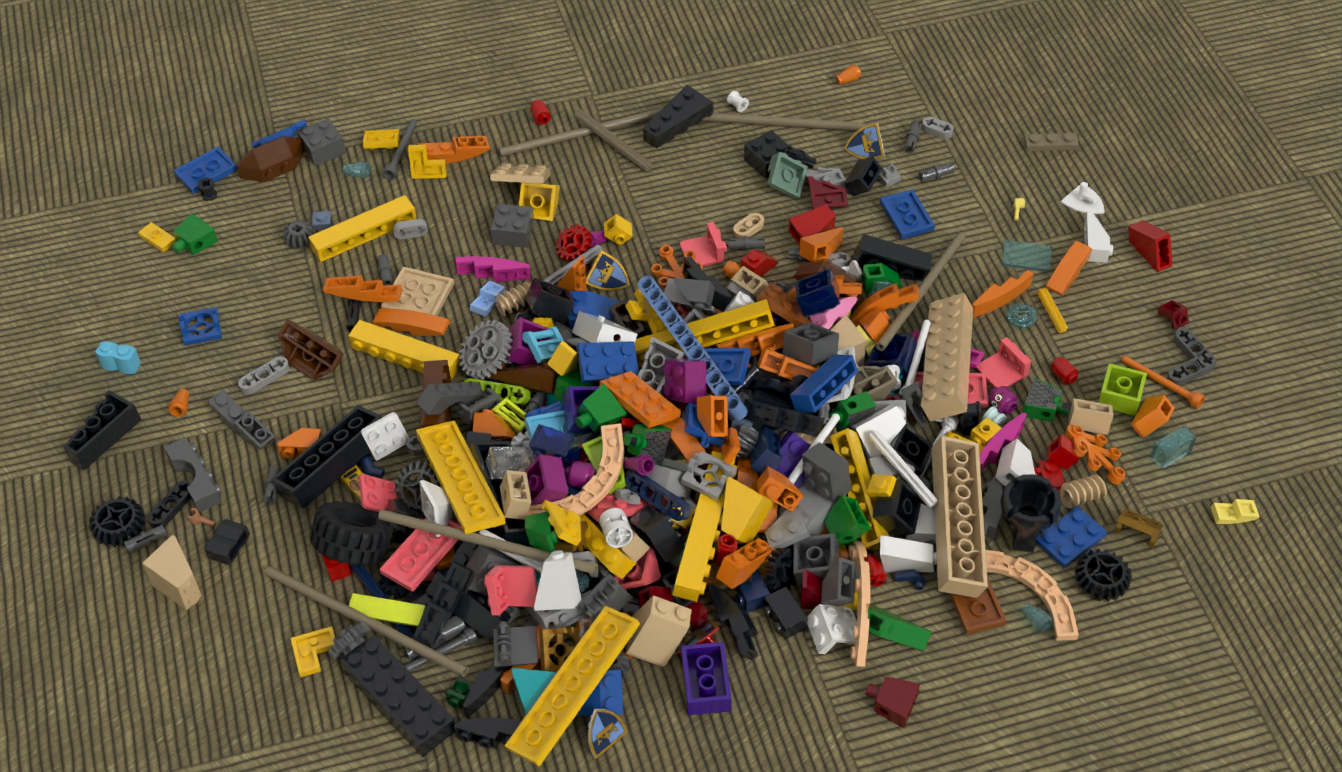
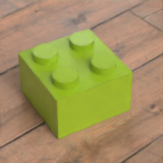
M1109 363L1098 403L1112 405L1114 411L1136 416L1147 373Z

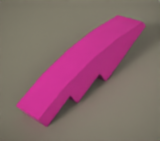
M456 257L458 275L475 273L476 278L494 277V282L531 279L530 265L495 257Z
M1022 413L1008 422L984 447L979 455L981 474L987 462L996 464L1002 448L1018 438L1025 424L1026 413Z

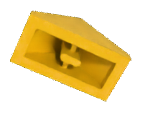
M562 341L549 360L548 365L561 376L575 371L578 368L577 352Z

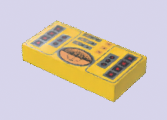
M354 466L346 471L340 479L361 501L358 478L364 473L357 466Z

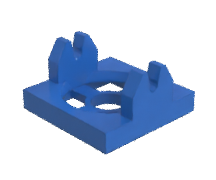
M217 307L180 314L179 324L185 346L222 339ZM203 317H211L213 322L207 323ZM192 319H197L198 322L194 326L187 327ZM199 325L207 326L202 331L196 329ZM191 332H196V333L199 334V335H193V334H190V333H191Z

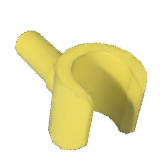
M1024 198L1015 199L1013 205L1015 221L1019 219L1020 208H1025Z

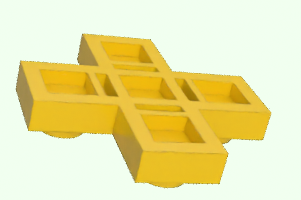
M638 288L634 293L637 301L629 300L625 305L632 320L647 321L653 334L667 330L666 325Z

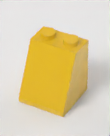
M728 477L721 530L734 536L737 543H751L771 510L774 501L743 483Z

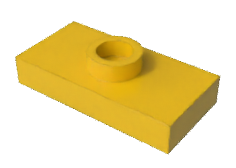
M152 222L138 232L139 237L163 253L176 242L175 237Z

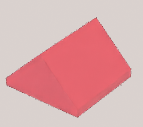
M653 548L647 550L623 579L615 574L613 575L624 589L646 586L660 579L661 573Z

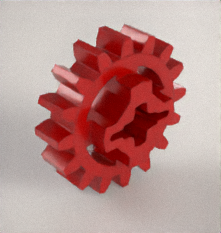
M576 224L575 227L570 225L569 230L564 228V233H559L560 239H556L558 243L555 246L558 250L556 252L562 260L570 263L587 252L588 248L593 247L590 244L593 242V239L590 237L592 234L579 224Z

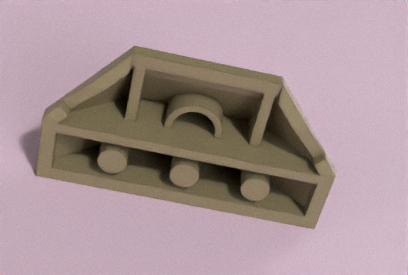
M861 366L857 368L858 373L855 375L853 389L849 397L867 391L873 401H884L898 381L888 366ZM839 401L828 403L830 406L828 413L835 411Z

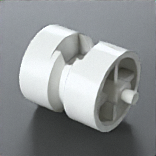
M611 508L602 513L599 522L607 544L614 548H621L629 544L633 538V532L625 512L619 508Z

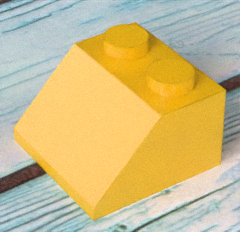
M521 182L519 206L533 207L534 219L553 221L558 205L560 185Z

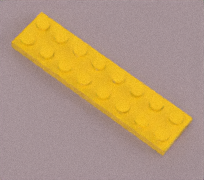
M455 421L416 429L418 440L446 493L464 533L469 534L505 524V517Z
M605 606L505 744L506 749L540 767L639 627V621Z

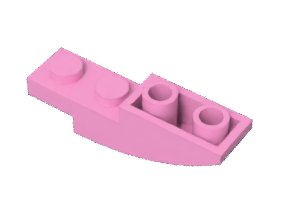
M835 297L824 301L809 315L811 323L830 329L833 323H838L848 314L858 300L857 297Z

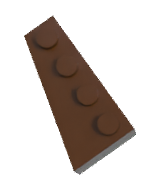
M447 360L424 361L423 391L428 384L452 383ZM451 406L437 415H428L421 408V420L418 422L419 429L450 422Z

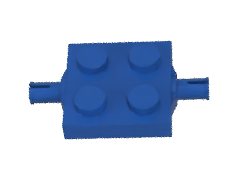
M303 119L265 138L261 137L251 142V145L254 149L283 136L294 137L296 135L295 132L307 126V123Z
M689 402L685 409V432L700 438L701 447L707 448L709 444L721 447L724 443V437H709L697 418V405Z

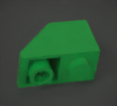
M882 263L863 265L862 282L865 293L878 292L893 284H897L898 289H902L898 273Z
M547 511L525 516V530L530 545L550 553L554 552L555 543H558V536L548 520L550 513Z

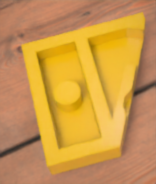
M545 500L541 508L550 513L548 520L554 527L558 538L577 546L581 541L580 516L574 511H568Z

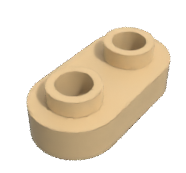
M759 213L749 214L734 225V236L736 238L751 237L763 228L764 217Z

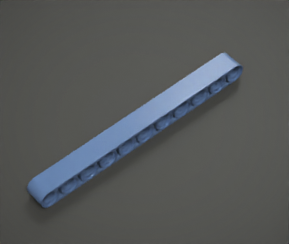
M651 276L642 277L638 282V287L688 358L706 361V383L715 396H728V414L736 421L743 419L747 415V408L654 279Z

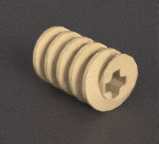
M523 282L522 286L517 285L516 289L510 288L509 292L504 291L503 295L497 294L495 303L503 317L506 316V310L509 314H512V307L519 311V304L522 308H525V302H527L525 296L530 287L528 282Z
M1095 474L1064 483L1060 488L1061 501L1067 508L1075 507L1079 504L1082 505L1086 502L1089 503L1099 498H1105L1107 495L1104 481Z

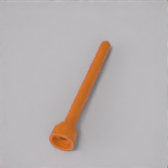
M1127 356L1121 358L1124 364L1137 371L1147 373V377L1188 399L1192 407L1199 409L1205 400L1203 394L1199 392L1191 393Z

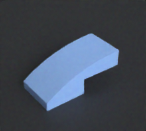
M489 280L480 289V296L470 304V311L486 317L496 305L495 299L497 294H503L505 286Z

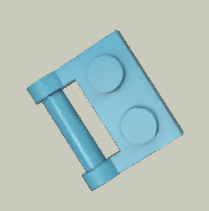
M550 327L548 330L533 333L527 331L522 336L523 341L528 343L537 363L549 361L559 344L564 341L557 327ZM548 337L551 339V340H546V341L537 342V339L548 338Z

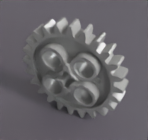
M487 320L486 323L482 321L480 327L475 325V331L470 330V336H465L466 343H461L464 349L459 350L463 354L458 358L462 361L459 364L463 367L462 371L472 378H480L484 380L485 376L490 378L491 372L496 375V369H502L501 364L507 363L505 357L510 356L508 350L512 349V346L509 345L513 342L510 338L512 334L508 332L509 328L496 320Z

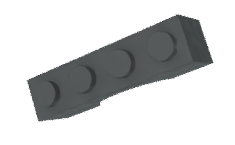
M477 382L428 384L417 400V403L428 415H437L454 403L457 406L459 403H464L467 406L483 397L486 393Z
M184 437L164 446L167 457L175 472L187 471L195 475L193 482L187 487V490L198 512L201 513L221 503L219 495L222 494L217 483H212L214 479L209 469L205 471L204 467L206 465L201 456L197 457L196 453L198 451L194 443H189L187 438Z

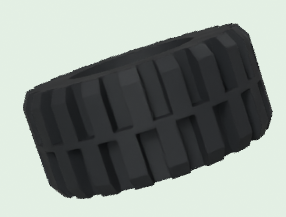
M333 501L332 503L322 504L317 509L309 538L313 548L331 560L349 563V565H374L386 557L393 527L387 521L379 520V512L364 509L360 503Z

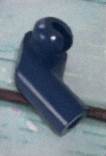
M915 570L895 573L897 582L910 581L914 584L916 590L924 589L926 580L924 576Z

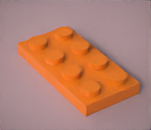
M632 371L600 381L599 387L605 384L620 405L648 428L680 418L681 410Z

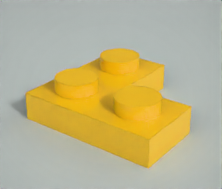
M426 145L408 146L412 179L447 177L445 159L428 160Z
M332 626L291 638L300 678L321 672L317 654L328 651L334 644L333 639H335Z

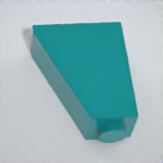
M512 668V678L525 717L554 678L556 672Z

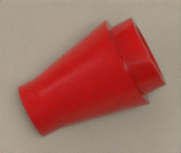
M724 534L718 538L715 560L719 564L722 563L724 557L737 549V540L734 536Z

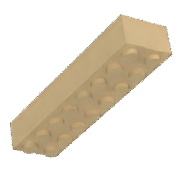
M965 293L936 300L929 305L928 320L931 322L926 340L921 407L930 422L967 412L973 307Z
M941 436L932 446L934 496L938 500V503L934 506L938 591L977 598L988 587L979 443Z

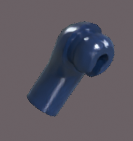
M366 455L361 458L360 466L364 474L378 478L384 477L385 469L375 467L371 456Z

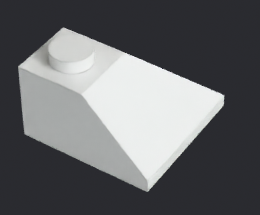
M421 480L420 491L424 515L430 522L447 526L453 517V513L444 489Z

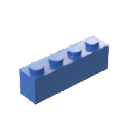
M833 355L794 390L790 397L795 410L815 413L858 373L853 355Z

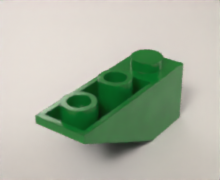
M875 605L868 609L869 632L922 651L925 650L932 631Z

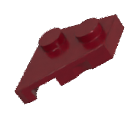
M808 176L812 209L825 204L830 209L848 206L846 189L844 187L832 185L827 181L822 182L814 179L813 176Z

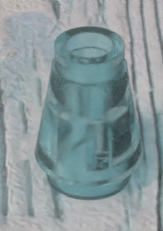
M365 161L344 165L343 171L344 174L366 178L370 176L371 166Z
M1031 603L1023 607L1022 613L1037 631L1046 632L1051 628L1053 619L1049 613Z

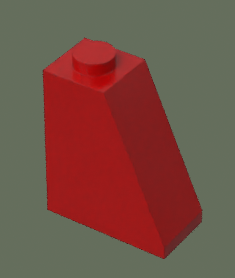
M825 204L790 218L788 231L800 246L801 238L834 229L836 215Z
M1144 220L1128 226L1129 242L1155 271L1159 272L1173 266L1170 233Z

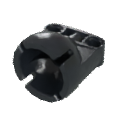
M1035 474L1020 475L1014 478L1013 482L1010 481L1003 489L1000 504L1003 516L1014 527L1013 550L1034 552L1037 533L1050 527L1058 518L1062 505L1059 491L1055 486L1050 489L1051 482L1042 476Z

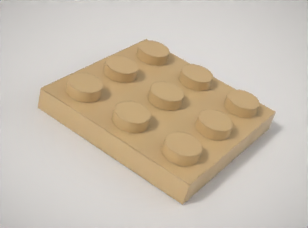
M501 163V166H498L490 174V181L544 183L550 176V168H546V165L529 167L528 164L511 166V163Z
M402 267L393 284H401L403 292L400 301L383 302L381 307L382 309L412 310L438 316L454 285V279Z

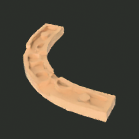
M621 423L601 426L603 453L597 474L575 496L570 495L552 503L568 511H574L580 516L592 509L609 493L617 481L623 465L624 443ZM542 504L530 505L526 516L547 511L542 510Z
M857 539L852 545L848 546V557H850V560L856 561L857 579H855V591L858 592L857 625H854L853 638H856L855 646L851 647V659H853L856 666L865 667L869 633L867 610L870 605L869 562L864 560V557H867L866 548L862 541Z
M985 550L987 572L1012 577L1027 585L1042 599L1051 615L1056 641L1078 640L1079 634L1072 606L1067 596H1064L1058 588V583L1049 574L1023 558L1018 557L1016 559L1004 555V552Z

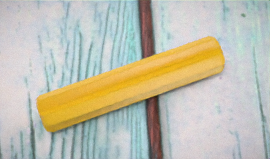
M1047 288L1039 289L1038 296L1058 333L1066 332L1068 326Z

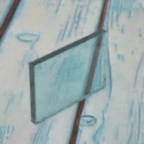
M1005 240L1002 266L1050 272L1052 246Z

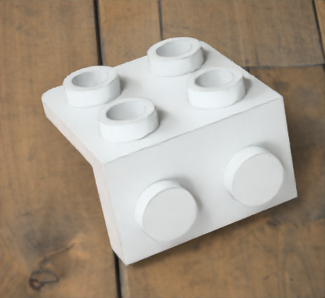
M395 412L386 415L361 430V434L376 461L406 445L409 439Z
M819 604L807 616V625L818 654H826L837 642L855 644L856 638H853L854 625H857V620L851 608Z

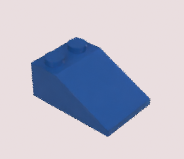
M570 291L574 305L569 313V328L573 330L579 311L597 317L600 315L605 317L606 320L612 321L608 315L609 307L620 301L590 291Z
M621 668L607 670L576 716H591L594 709H606L615 714H623Z

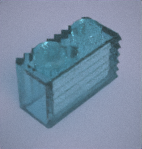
M1183 426L1155 442L1150 456L1161 468L1165 469L1174 461L1192 452L1196 436L1186 426Z

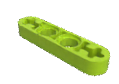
M472 378L464 381L477 382L481 385L484 392L485 388L490 385L491 389L500 395L502 389L506 388L508 394L505 398L514 404L525 405L530 400V391L520 386ZM514 393L523 394V397H515Z

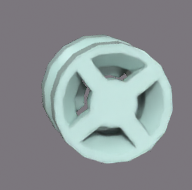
M991 407L984 414L982 421L988 417L998 426L1002 427L1007 416L1003 413L1000 414L997 408Z

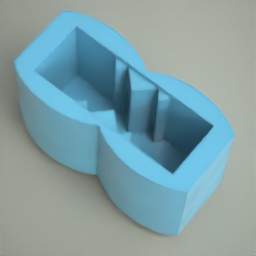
M104 341L100 342L95 351L100 366L106 370H119L125 374H135L141 364L136 349L130 345H117L113 342Z

